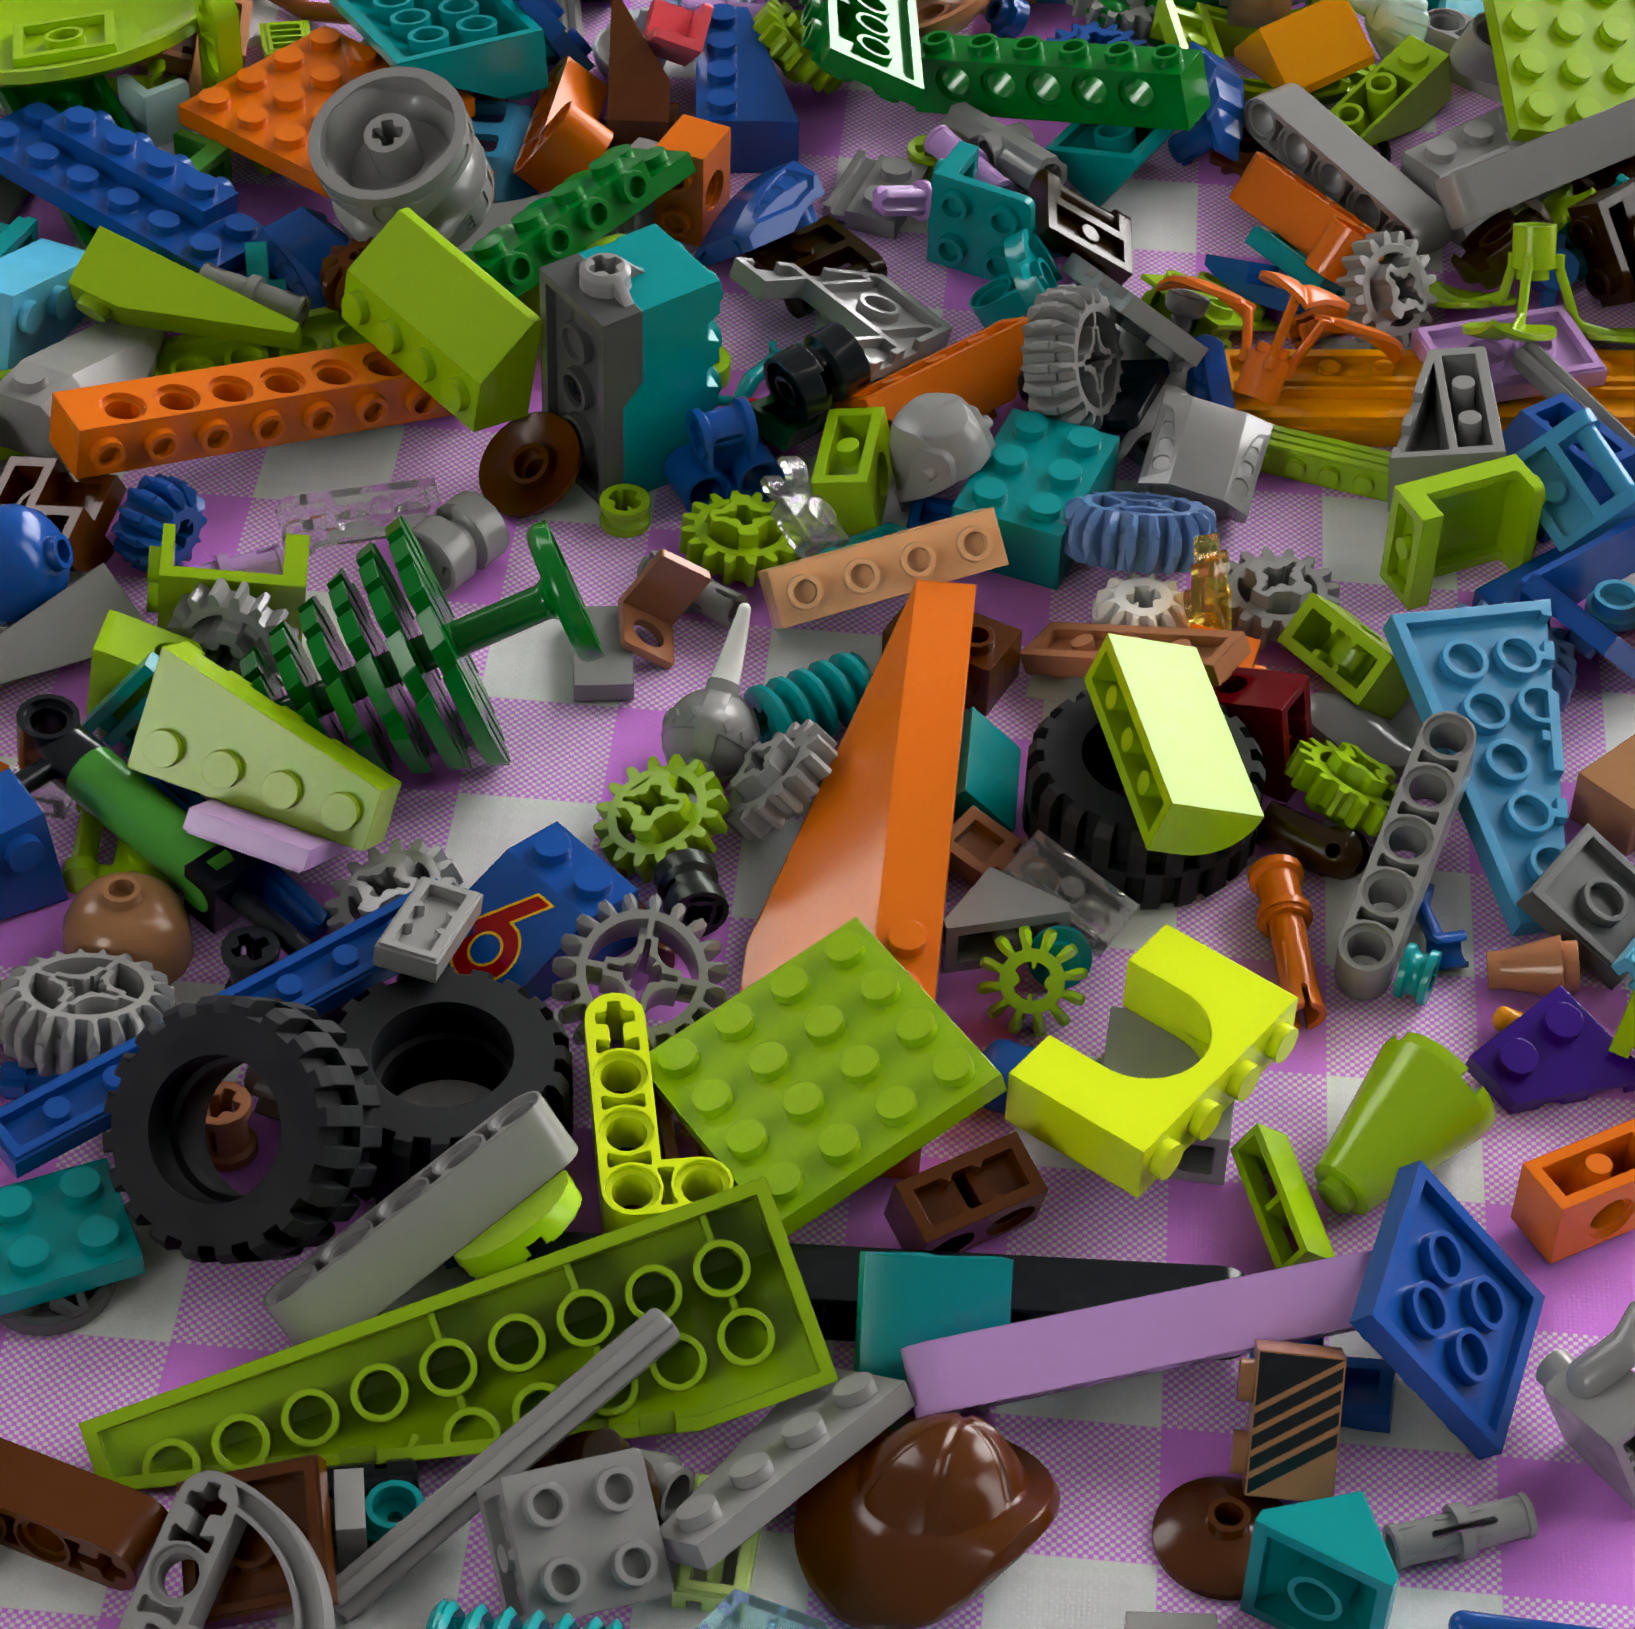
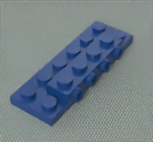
M36 101L0 119L1 176L95 229H98L100 225L198 274L202 266L207 264V262L234 273L242 271L243 258L245 256L244 242H253L260 230L265 227L256 222L253 217L237 211L239 192L235 190L233 184L223 176L215 178L209 174L202 173L195 169L194 164L187 156L183 154L173 155L167 151H162L155 147L152 139L143 132L134 134L130 130L115 125L112 117L103 110L94 112L92 109L78 104L59 113L52 106Z

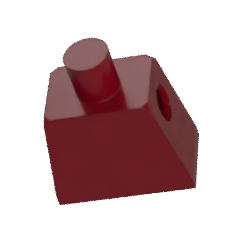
M1237 667L1227 681L1220 686H1214L1213 690L1218 702L1227 709L1228 717L1237 716L1251 732V737L1255 739L1264 757L1263 767L1266 770L1264 795L1287 803L1297 789L1290 784L1293 779L1284 773L1287 767L1286 763L1300 740L1307 742L1309 737H1312L1309 676L1299 673Z

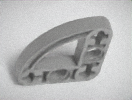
M206 1470L191 1476L178 1490L117 1629H203L247 1524L251 1525L264 1538L282 1567L292 1599L294 1629L336 1628L332 1596L324 1570L315 1551L297 1525L275 1504L253 1487L225 1473ZM219 1497L227 1504L222 1516L210 1515L206 1519L198 1512L203 1500L215 1502ZM189 1533L198 1541L202 1537L212 1545L210 1551L205 1553L194 1544L183 1541L185 1535ZM182 1560H195L199 1566L200 1575L194 1589L186 1596L179 1598L169 1597L165 1592L164 1582L170 1568Z

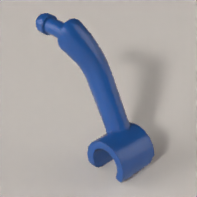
M1429 883L1416 917V921L1426 939V954L1430 953L1433 949L1442 952L1439 971L1468 968L1469 961L1464 959L1461 950V941L1467 940V933L1465 930L1442 931L1431 908L1435 885Z

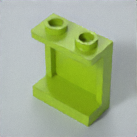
M1512 454L1394 486L1380 577L1406 609L1412 610L1429 604L1434 577L1496 560L1502 561L1511 571L1532 560L1533 551L1537 546L1536 535L1541 510L1546 500L1545 488L1541 479L1531 472L1517 454Z

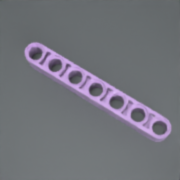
M1372 1251L1346 1254L938 1338L904 1347L900 1350L909 1391L915 1402L913 1407L915 1418L919 1419L925 1416L945 1413L960 1414L1254 1352L1255 1339L1299 1343L1356 1331L1349 1322Z

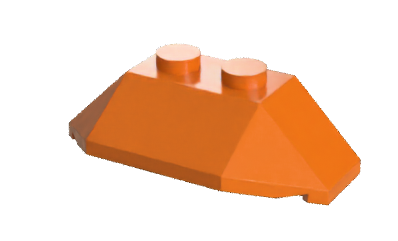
M1028 318L1001 319L946 348L868 385L844 401H834L836 408L885 407L889 429L891 430L895 416L908 402L925 393L941 392L960 396L967 404L977 407L982 416L987 415L994 419L997 417L995 409L1014 400L1016 397L1018 376L1023 365V354L1019 349L1024 344L1022 327L1028 323Z

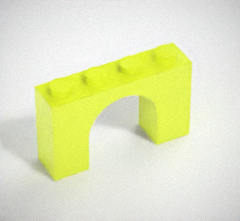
M1165 924L1128 959L1123 1007L1184 1041L1193 1049L1200 1061L1188 1070L1173 1076L1136 1078L1114 1072L1053 1036L1048 1035L1009 1072L1005 1120L1134 1197L1139 1198L1158 1178L1163 1181L1171 1176L1180 1163L1183 1152L1196 1139L1201 1141L1207 1139L1217 1127L1222 1113L1235 1100L1242 1102L1249 1097L1256 1087L1261 1073L1273 1061L1279 1064L1289 1056L1299 1034L1298 1028L1294 1027L1298 997Z

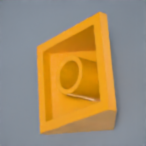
M1320 0L1257 29L1234 48L1235 58L1274 89L1287 83H1296L1308 93H1312L1375 63V54L1348 0Z

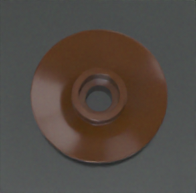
M551 412L528 413V416L507 423L491 439L481 459L479 485L483 496L496 507L499 513L514 518L532 517L552 508L568 493L580 471L582 445L577 431L563 417Z
M1211 1476L1189 1481L1170 1492L1161 1502L1155 1513L1152 1526V1545L1155 1555L1166 1573L1189 1591L1216 1600L1240 1601L1255 1519L1263 1509L1284 1505L1279 1499L1244 1495L1242 1479ZM1221 1523H1229V1524H1232V1525H1234V1526H1227V1525H1223V1524H1221Z

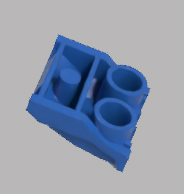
M795 160L762 173L747 183L727 203L714 220L693 257L702 265L708 267L754 250L818 221L819 219L812 203L825 195L818 175Z
M301 206L263 227L253 242L266 241L269 280L286 279L287 291L301 296H308L311 301L310 310L327 307L320 283L322 259L330 255L331 246H347L349 240L344 232L328 222L325 214ZM244 256V258H243V270H244V276L247 277V272H246V259H245V256Z

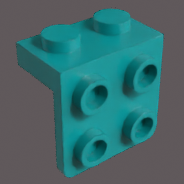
M959 141L946 159L940 158L932 173L931 212L927 226L929 231L927 261L984 279L993 280L1009 272L1003 245L1005 238L1024 228L1028 229L1029 236L1033 234L1036 206L1033 199L1027 195L977 180L979 146Z

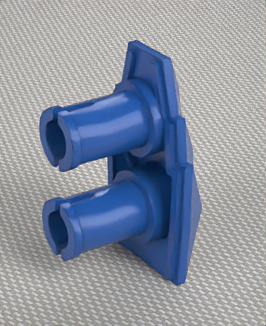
M1191 41L1189 49H1199L1203 52L1211 106L1190 131H1182L1169 137V151L1177 163L1182 162V166L1189 165L1193 160L1213 148L1217 153L1235 162L1239 159V143L1243 141L1244 81L1231 63L1196 42Z

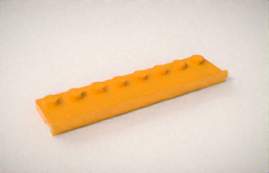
M1225 349L1236 410L1249 413L1274 425L1368 447L1397 446L1401 435V424L1405 414H1408L1413 402V391L1423 366L1413 349H1404L1399 362L1395 366L1379 349H1310L1297 366L1293 378H1286L1277 404L1273 406L1234 391L1244 362L1237 360L1241 349ZM1285 349L1290 351L1286 362L1290 360L1297 349ZM1595 350L1608 369L1605 385L1585 389L1635 436V350ZM1540 395L1497 402L1502 433L1521 410L1544 401L1546 398Z

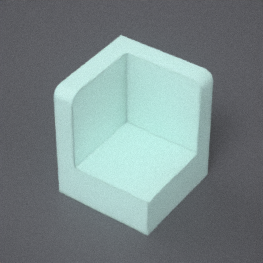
M128 73L117 77L121 106L135 130L147 134L152 139L155 147L174 141L173 134L181 128L193 132L192 129L179 123L178 105L190 99L189 84L185 80L177 78L147 90Z

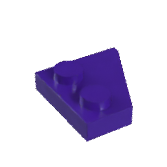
M1561 984L1474 1052L1465 1064L1469 1068L1467 1072L1481 1086H1484L1486 1091L1509 1115L1537 1110L1549 1102L1564 1105L1585 1101L1591 1093L1616 1088H1622L1624 1093L1635 1091V1059L1631 1055L1627 1059L1608 1051L1613 1037Z

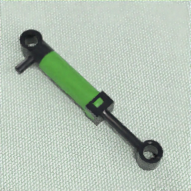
M43 694L29 698L20 705L16 714L17 758L21 770L15 773V775L29 794L47 783L53 782L184 892V904L188 913L213 934L242 916L253 926L271 930L279 940L280 949L287 955H291L313 943L262 900L264 860L186 833L183 826L187 812L138 771L127 768L128 763L83 727L80 724L79 709L71 700L59 695ZM362 994L358 995L353 999L360 1002L362 1000ZM349 1001L319 1016L318 1020H332L335 1022V1015Z

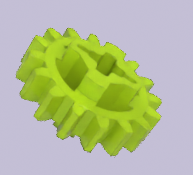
M777 0L768 1L753 18L755 24L752 27L761 35L758 40L765 45L770 58L780 67L783 75L796 84L799 81L804 85L810 82L816 91L820 92L823 89L827 94L836 91L844 81L822 71L811 60V50L801 46L802 38L807 28L800 24L803 11L800 9L798 11L793 10L789 3L785 1L782 4Z
M732 490L730 499H723L721 496L713 493L709 494V505L695 501L692 503L691 513H683L679 550L680 553L687 554L686 560L698 566L702 565V568L710 571L711 576L716 573L723 575V584L730 585L735 579L737 582H744L747 587H753L755 579L759 578L757 571L803 559L806 525L805 523L798 522L799 513L797 510L782 512L783 501L780 499L766 503L762 501V493L759 492L754 493L750 497V495L740 494L738 490Z
M1309 737L1307 742L1300 740L1286 763L1287 767L1284 773L1293 779L1290 783L1292 787L1307 793L1304 798L1305 804L1313 812L1324 815L1337 825L1355 829L1359 833L1363 829L1368 835L1376 837L1377 833H1380L1398 785L1393 783L1397 777L1395 772L1387 764L1380 763L1363 753L1356 745L1341 742L1337 748L1328 740H1325L1323 744L1313 737Z
M673 754L667 766H661L656 756L649 757L647 770L641 773L636 768L630 766L626 769L629 778L627 783L621 785L611 782L607 788L613 795V800L597 803L596 810L603 819L593 825V830L601 841L598 844L611 865L616 864L618 868L625 869L628 872V877L637 871L644 883L651 882L658 862L672 852L693 848L714 854L717 848L711 840V836L727 833L729 828L722 815L730 812L731 807L723 794L725 790L713 771L707 772L701 760L696 758L686 765L680 754ZM689 793L697 797V803L690 801ZM627 833H633L636 838L635 843L627 839Z

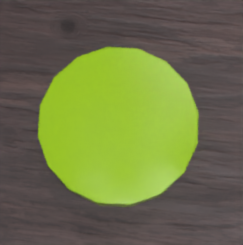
M562 1170L454 1254L453 1257L467 1271L469 1276L474 1278H483L525 1263L527 1258L532 1256L526 1248L527 1246L535 1242L539 1237H542L546 1244L551 1240H556L574 1220L582 1201L580 1191L575 1186L568 1172Z

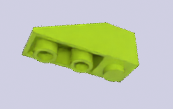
M1409 35L1329 111L1370 146L1417 130L1452 98L1450 55Z

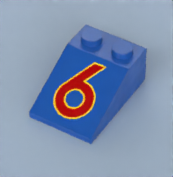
M556 821L507 849L469 888V890L484 894L482 911L474 923V934L463 940L446 967H454L455 973L470 975L472 969L489 972L494 976V981L503 984L506 979H509L528 991V1000L536 996L541 1001H544L551 997L552 985L563 980V978L558 977L551 971L554 958L568 956L560 948L561 938L565 933L581 936L575 926L577 918L581 914H585L600 923L597 908L598 904L604 900L611 903L617 913H621L623 897L629 893L635 896L639 909V890ZM638 937L614 941L602 948L592 960L604 962L606 956L618 957L635 947Z

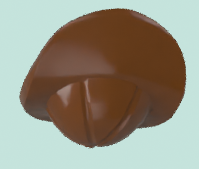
M958 1413L937 1414L916 1419L915 1416H902L798 1499L794 1522L796 1554L803 1574L815 1595L842 1622L860 1629H921L941 1622L976 1598L999 1575L1014 1564L1041 1537L1058 1515L1061 1499L1060 1492L1048 1469L1036 1457L1006 1440L989 1422L981 1417L973 1415L962 1417Z

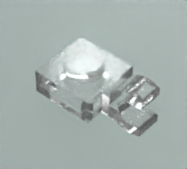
M797 456L780 457L777 462L784 472L785 481L780 475L763 476L760 482L765 494L776 503L769 512L797 556H814L829 547L844 546L850 539L838 522L836 512L821 495L808 494V470L805 463Z

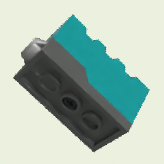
M654 223L618 237L615 241L603 246L597 245L539 268L540 318L543 319L541 330L542 412H551L563 417L577 431L582 445V463L575 482L597 504H599L601 493L608 487L616 484L628 483L637 485L647 492L669 484L663 473L664 462L676 448L690 444L686 425V413L694 408H699L702 412L713 410L719 403V393L722 387L721 379L713 365L719 360V348L722 345L721 331L714 320L720 314V301L723 298L720 279L712 270L707 269L686 251L679 241H675Z

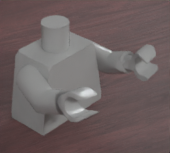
M1634 1301L1629 1304L1614 1331L1596 1345L1590 1346L1576 1359L1566 1350L1562 1349L1547 1355L1537 1368L1536 1380L1544 1387V1395L1561 1434L1569 1446L1635 1511V1373L1631 1370L1635 1367Z

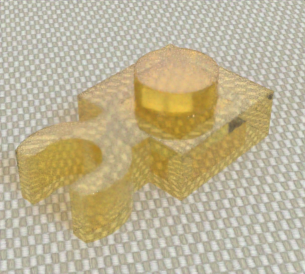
M1218 532L1195 536L1194 555L1196 564H1191V589L1185 590L1183 595L1187 620L1190 624L1194 623L1219 630H1232V592L1227 585V575L1230 570L1229 553L1227 549L1220 550V536Z

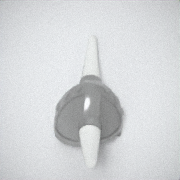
M741 603L739 605L711 677L708 678L705 689L696 690L684 696L674 707L666 711L662 720L661 741L667 764L673 754H680L686 765L697 758L701 760L707 772H714L720 783L731 780L739 772L738 769L745 761L744 755L752 746L760 741V727L755 712L743 697L738 695L751 614V606L748 603ZM689 793L690 801L697 803V797Z

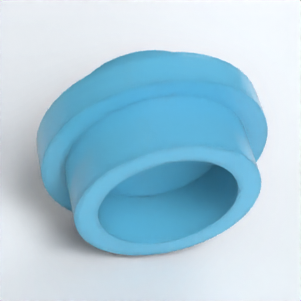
M1618 579L1604 580L1598 583L1595 589L1587 596L1584 610L1612 632L1635 628V586Z

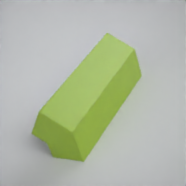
M1257 1123L1230 1148L1275 1269L1335 1257L1288 1136ZM1263 1172L1270 1173L1276 1188L1277 1195L1271 1198L1262 1175ZM1283 1227H1291L1299 1250L1294 1255Z

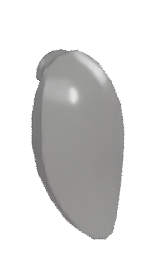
M1322 691L1310 694L1312 737L1321 744L1325 740L1331 741L1337 748L1341 742L1356 745L1371 758L1380 763L1387 764L1395 772L1396 778L1402 777L1413 746L1376 713L1357 706L1349 698Z

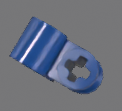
M745 396L733 398L731 405L702 412L699 408L688 410L686 413V425L690 444L680 446L670 453L663 467L665 479L688 513H691L693 502L698 501L709 505V494L713 493L721 496L723 499H730L732 490H738L740 494L750 495V497L756 492L762 493V501L764 502L779 491L784 481L782 467L762 438L759 437L753 408Z

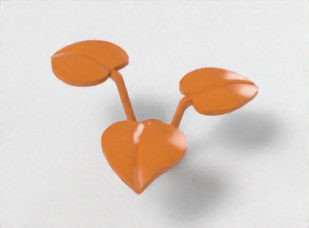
M1261 270L1258 278L1264 283L1285 289L1291 294V297L1272 344L1258 340L1255 350H1252L1253 312H1255L1257 305L1230 290L1207 280L1191 276H1168L1158 282L1155 292L1170 289H1188L1205 292L1217 297L1237 312L1242 318V346L1237 360L1244 362L1234 391L1273 406L1277 404L1286 378H1293L1297 366L1324 333H1349L1363 339L1382 351L1394 366L1399 362L1404 350L1399 340L1379 329L1343 318L1315 314L1314 321L1317 324L1290 360L1286 362L1290 351L1283 349L1282 345L1299 303L1304 310L1327 305L1344 312L1349 311L1350 304L1330 291L1314 285H1302L1297 279L1277 272Z

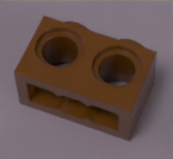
M1017 1131L895 1183L884 1216L902 1249L964 1252L1034 1221L1046 1197L1048 1188Z

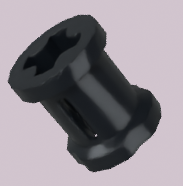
M246 926L230 932L223 939L220 949L223 963L229 968L230 973L229 980L224 988L226 989L279 960L280 943L277 936L271 930L259 926ZM242 946L246 948V955H241Z

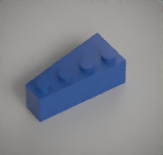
M729 4L713 5L714 10L703 51L697 56L696 118L731 127L730 173H764L793 160L798 162L800 121L765 45L758 40L760 34L752 27L755 22L748 7H734Z

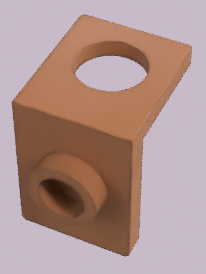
M661 549L618 599L620 646L669 670L675 663L672 625L711 582L710 571L674 553ZM634 625L642 626L649 630L657 639L659 647L645 643L637 635Z

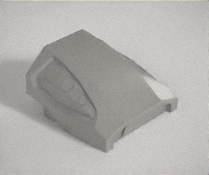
M1165 391L1135 490L1142 493L1148 490L1152 494H1169L1172 497L1187 498L1189 501H1199L1215 511L1216 518L1225 519L1235 515L1233 521L1245 524L1273 424L1249 413L1207 400Z

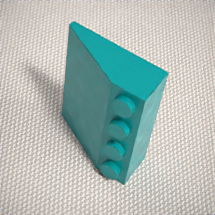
M329 0L330 4L391 67H417L428 70L443 77L455 88L499 99L521 100L531 96L533 91L549 88L544 30L512 0Z

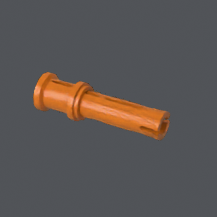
M1267 855L1250 866L1247 873L1249 888L1258 896L1260 905L1255 913L1257 927L1262 934L1270 939L1280 987L1298 997L1294 1027L1300 1030L1301 1021L1298 1010L1303 1009L1306 1029H1312L1319 1026L1325 1020L1327 1013L1322 1001L1307 933L1313 921V911L1310 902L1302 895L1301 886L1305 879L1303 866L1297 858L1291 855Z

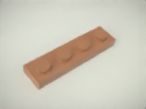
M1050 622L1020 652V659L1026 674L1052 675L1059 679L1085 677L1104 639L1110 633L1196 647L1211 685L1214 687L1220 686L1231 677L1232 672L1250 654L1251 649L1244 631Z

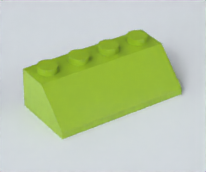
M409 207L399 209L347 269L344 295L341 300V318L472 432L528 416L543 319Z

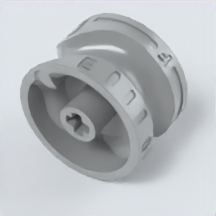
M398 66L375 70L351 80L334 92L322 105L313 120L308 137L310 162L325 193L331 198L334 213L348 240L353 238L358 242L366 241L370 236L374 239L399 209L407 207L455 247L460 246L469 239L483 223L494 197L492 169L484 149L474 135L472 122L462 98L457 90L443 77L417 67Z

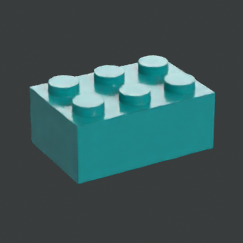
M1013 408L994 438L996 447L991 450V456L981 470L971 475L954 502L952 516L977 509L994 507L1009 565L988 571L1057 590L1074 562V559L1063 553L1068 525H1063L1062 520H1065L1066 502L1074 497H1085L1083 494H1091L1092 491L1101 493L1108 490L1115 491L1120 437L1097 431L1092 427L1078 426L1049 418L1037 412Z

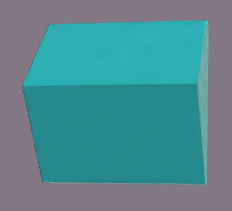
M1071 123L1045 149L1055 154L1058 160L1067 165V180L1088 200L1102 207L1151 158L1175 130Z
M1353 1492L1261 1510L1254 1522L1240 1610L1277 1629H1388L1399 1575L1364 1492Z

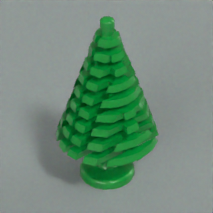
M400 515L385 528V534L390 544L389 549L399 572L398 575L406 596L417 615L415 618L422 635L413 621L415 618L389 566L377 546L370 541L356 554V562L360 567L358 571L364 589L368 594L367 597L374 616L386 637L385 643L370 617L367 605L355 583L351 584L342 567L327 583V587L330 590L328 594L343 638L356 664H353L334 623L324 606L320 604L316 595L312 596L297 609L300 613L298 617L302 632L307 639L308 649L322 680H319L298 637L284 620L269 632L270 638L268 639L272 655L277 662L276 667L288 695L284 694L269 663L257 647L254 646L239 662L242 677L253 684L252 688L278 705L287 706L304 717V722L328 738H335L345 745L344 736L333 713L335 711L355 752L388 774H392L394 770L390 765L392 764L390 753L383 739L384 735L376 714L366 698L369 697L387 730L397 754L402 762L407 764L411 773L414 774L432 772V763L429 759L430 753L425 738L420 731L421 727L408 696L402 688L404 684L416 704L415 709L427 733L448 768L452 770L472 768V764L466 750L468 747L458 724L457 716L450 698L440 681L442 679L485 762L490 767L510 765L509 762L511 760L508 749L504 744L505 739L499 722L494 715L495 711L487 691L477 674L479 672L471 653L547 620L556 619L561 622L569 642L581 660L591 662L605 655L576 583L545 520L529 527L526 534L528 547L540 575L538 583L454 620L453 612L420 544L406 520ZM437 668L440 669V671H441V673H442V675H443L442 679H441V677H440V674H439ZM139 772L145 778L148 776L144 773Z

